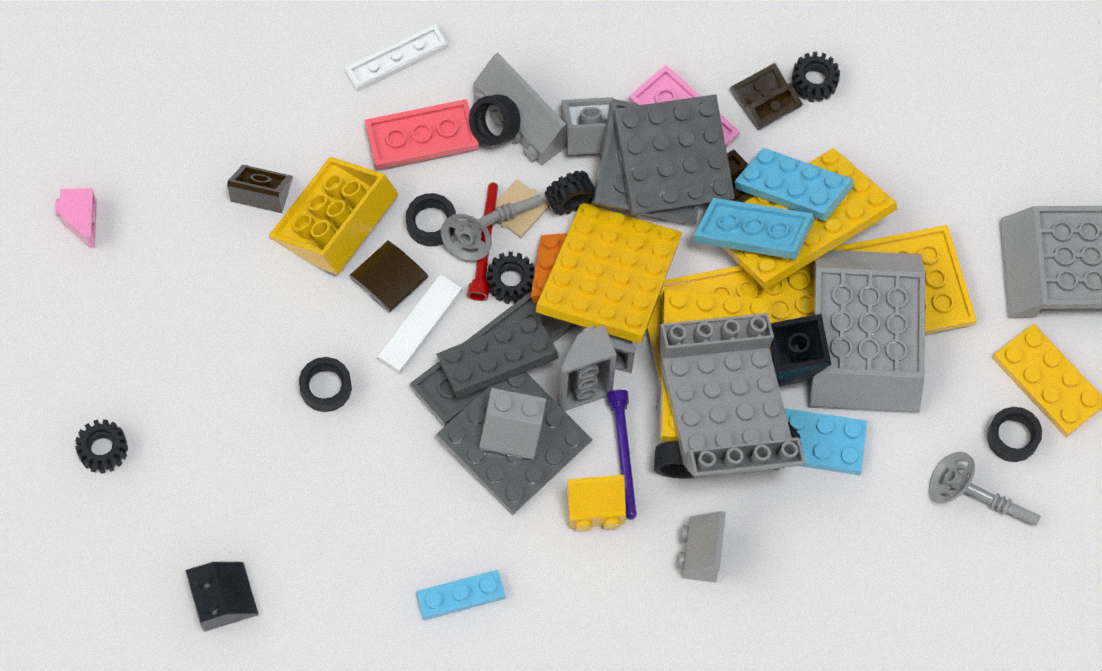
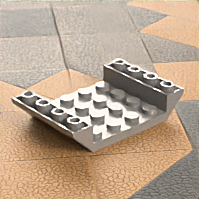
M1032 206L1002 217L1001 226L1010 317H1037L1041 309L1102 308V206Z
M831 250L814 260V315L822 314L831 365L811 378L810 407L920 412L925 356V269L921 254Z
M768 313L664 323L660 325L662 372L683 464L694 478L805 465L799 437H791L769 349L774 335Z

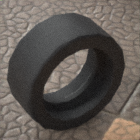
M496 94L481 97L473 104L470 110L469 125L471 132L482 144L494 146L508 143L516 137L520 129L521 118L519 109L514 101L507 96ZM493 104L500 109L504 119L503 130L497 136L489 130L486 123V111Z
M425 193L416 197L409 204L406 211V225L410 237L418 244L427 247L444 244L441 238V230L436 232L420 230L416 225V216L421 210L426 208H437L442 210L448 218L456 214L452 202L445 196L436 193ZM450 227L451 237L453 236L456 228Z
M321 357L310 361L302 369L299 377L301 396L305 403L314 410L321 412L335 411L342 407L350 398L352 391L350 373L346 366L335 358ZM322 371H331L338 374L342 383L340 391L330 398L314 396L310 391L309 383L315 374Z
M1013 406L1002 409L995 415L987 431V441L990 449L996 456L1011 462H1019L1029 458L1034 454L1042 440L1040 421L1032 412L1021 407ZM1013 420L1024 424L1031 434L1028 445L1018 449L1004 444L999 437V428L1002 423Z
M678 441L660 443L655 447L654 470L658 474L678 479L694 478L683 464Z

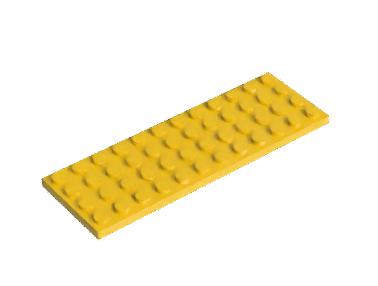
M948 225L841 245L832 249L921 254L925 269V335L976 324L977 318ZM813 262L767 290L741 265L665 280L647 327V334L660 386V325L662 324V295L664 289L770 299L771 322H779L814 315L815 276H813Z

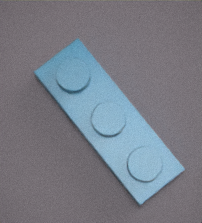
M498 570L416 591L423 621L505 599V592Z

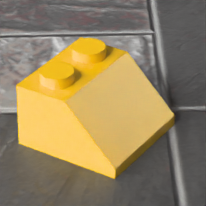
M624 475L567 480L566 498L569 529L576 528L577 531H588L592 527L604 526L605 529H616L620 525H625Z

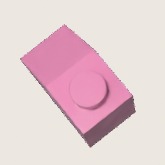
M93 188L60 189V199H56L55 202L56 214L61 216L63 224L89 248H95L97 199Z

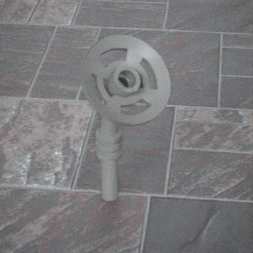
M536 195L514 204L509 202L506 205H501V208L499 206L496 207L495 211L480 219L467 214H454L448 217L441 227L442 241L446 248L455 256L468 261L480 260L489 253L492 246V239L487 226L497 221L509 220L510 217L514 218L515 214L543 204L540 195ZM450 227L456 228V241H453L450 236ZM481 229L484 232L486 243L481 240ZM462 247L467 248V249H475V248H478V251H474V252H472V251H466V250L462 249Z
M955 452L948 455L934 470L930 480V493L939 502L953 501L966 492L988 503L992 509L996 507L998 512L1002 510L1003 514H1012L1036 526L1041 518V515L1012 503V499L1006 500L1005 496L1000 498V494L994 495L972 484L975 463L973 458L965 452ZM966 461L968 464L967 466H965L963 464H957L956 462ZM947 469H949V471L945 475L944 484H940L943 474ZM945 492V493H947L948 495H952V496H947V497H946V496H942V493Z

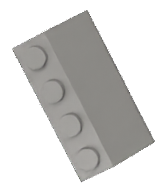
M498 52L493 55L474 82V99L477 101L481 97L500 94L514 101L519 109L521 122L520 129L512 140L515 143L519 142L524 147L526 155L532 161L536 160L543 166L566 148V123ZM494 104L490 105L488 110L492 119L498 125H504L500 109Z
M605 325L600 327L590 326L582 330L577 335L561 367L559 406L564 411L606 398V394L613 391L616 353Z

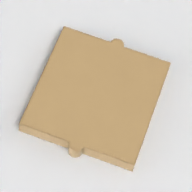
M516 179L496 201V207L499 206L501 208V205H506L509 202L514 204L537 195L536 190H530ZM541 198L542 205L515 214V217H510L509 220L505 219L503 222H498L502 228H507L519 238H522L550 207V204Z

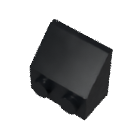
M822 314L771 323L774 335L771 348L779 386L806 382L831 365Z
M210 562L185 570L199 621L204 632L259 615L244 562Z

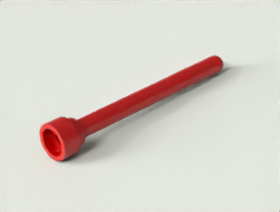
M491 182L488 185L484 216L495 211L498 185L495 182ZM493 224L487 226V229L490 232L491 236ZM481 231V240L486 243L484 232ZM489 253L484 258L477 260L475 279L468 285L467 297L471 300L486 301L488 299L490 287L485 279Z

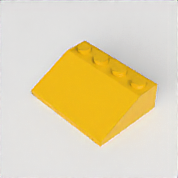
M329 157L268 236L316 267L338 275L399 194L385 174Z

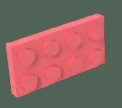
M464 99L365 119L376 170L479 149L478 140L474 137L469 125L470 108L468 100Z

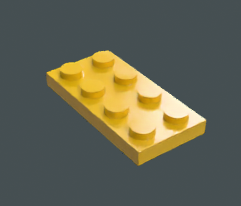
M1034 323L992 357L1066 438L1102 410V395Z

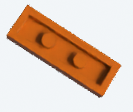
M567 233L541 235L531 292L533 303H538Z

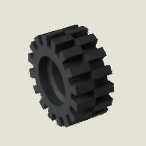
M813 52L812 57H810L809 53H806L804 59L800 57L797 63H795L791 80L797 94L802 93L801 99L805 100L808 96L810 97L809 102H814V98H817L818 102H822L823 97L828 100L831 94L834 95L839 82L840 70H838L837 62L833 64L834 59L831 56L827 60L825 59L826 53L822 52L821 57L818 56V52ZM809 71H819L824 74L825 81L819 84L812 83L807 80L806 74Z
M574 171L573 174L571 172L567 173L566 177L561 176L558 178V181H553L551 183L552 186H548L546 188L547 191L544 193L556 215H564V213L567 215L573 210L574 212L578 211L581 204L590 203L593 200L595 187L587 172Z
M508 252V256L505 257L504 253L499 254V259L495 257L492 260V264L488 266L487 285L490 287V294L492 296L496 295V300L500 302L502 299H505V304H509V301L513 300L515 304L520 298H523L532 291L535 271L533 263L529 264L530 259L528 257L522 259L521 253L513 256V252ZM515 270L520 273L522 279L515 286H507L501 281V275L505 271Z
M103 419L102 424H99L98 420H94V426H90L87 423L84 425L86 430L80 429L78 432L80 438L76 437L75 440L77 445L75 446L76 452L84 467L87 469L90 467L91 472L96 473L98 469L102 474L106 473L105 469L108 468L112 472L115 470L114 466L120 467L122 465L121 459L125 460L127 457V440L123 430L120 427L118 428L116 423L112 422L109 424L108 420ZM99 438H107L112 442L111 450L104 455H96L91 451L92 444Z

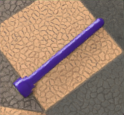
M613 390L606 394L607 404L614 411L620 469L625 481L626 517L633 520L637 516L625 417V410L629 404V395L627 390Z

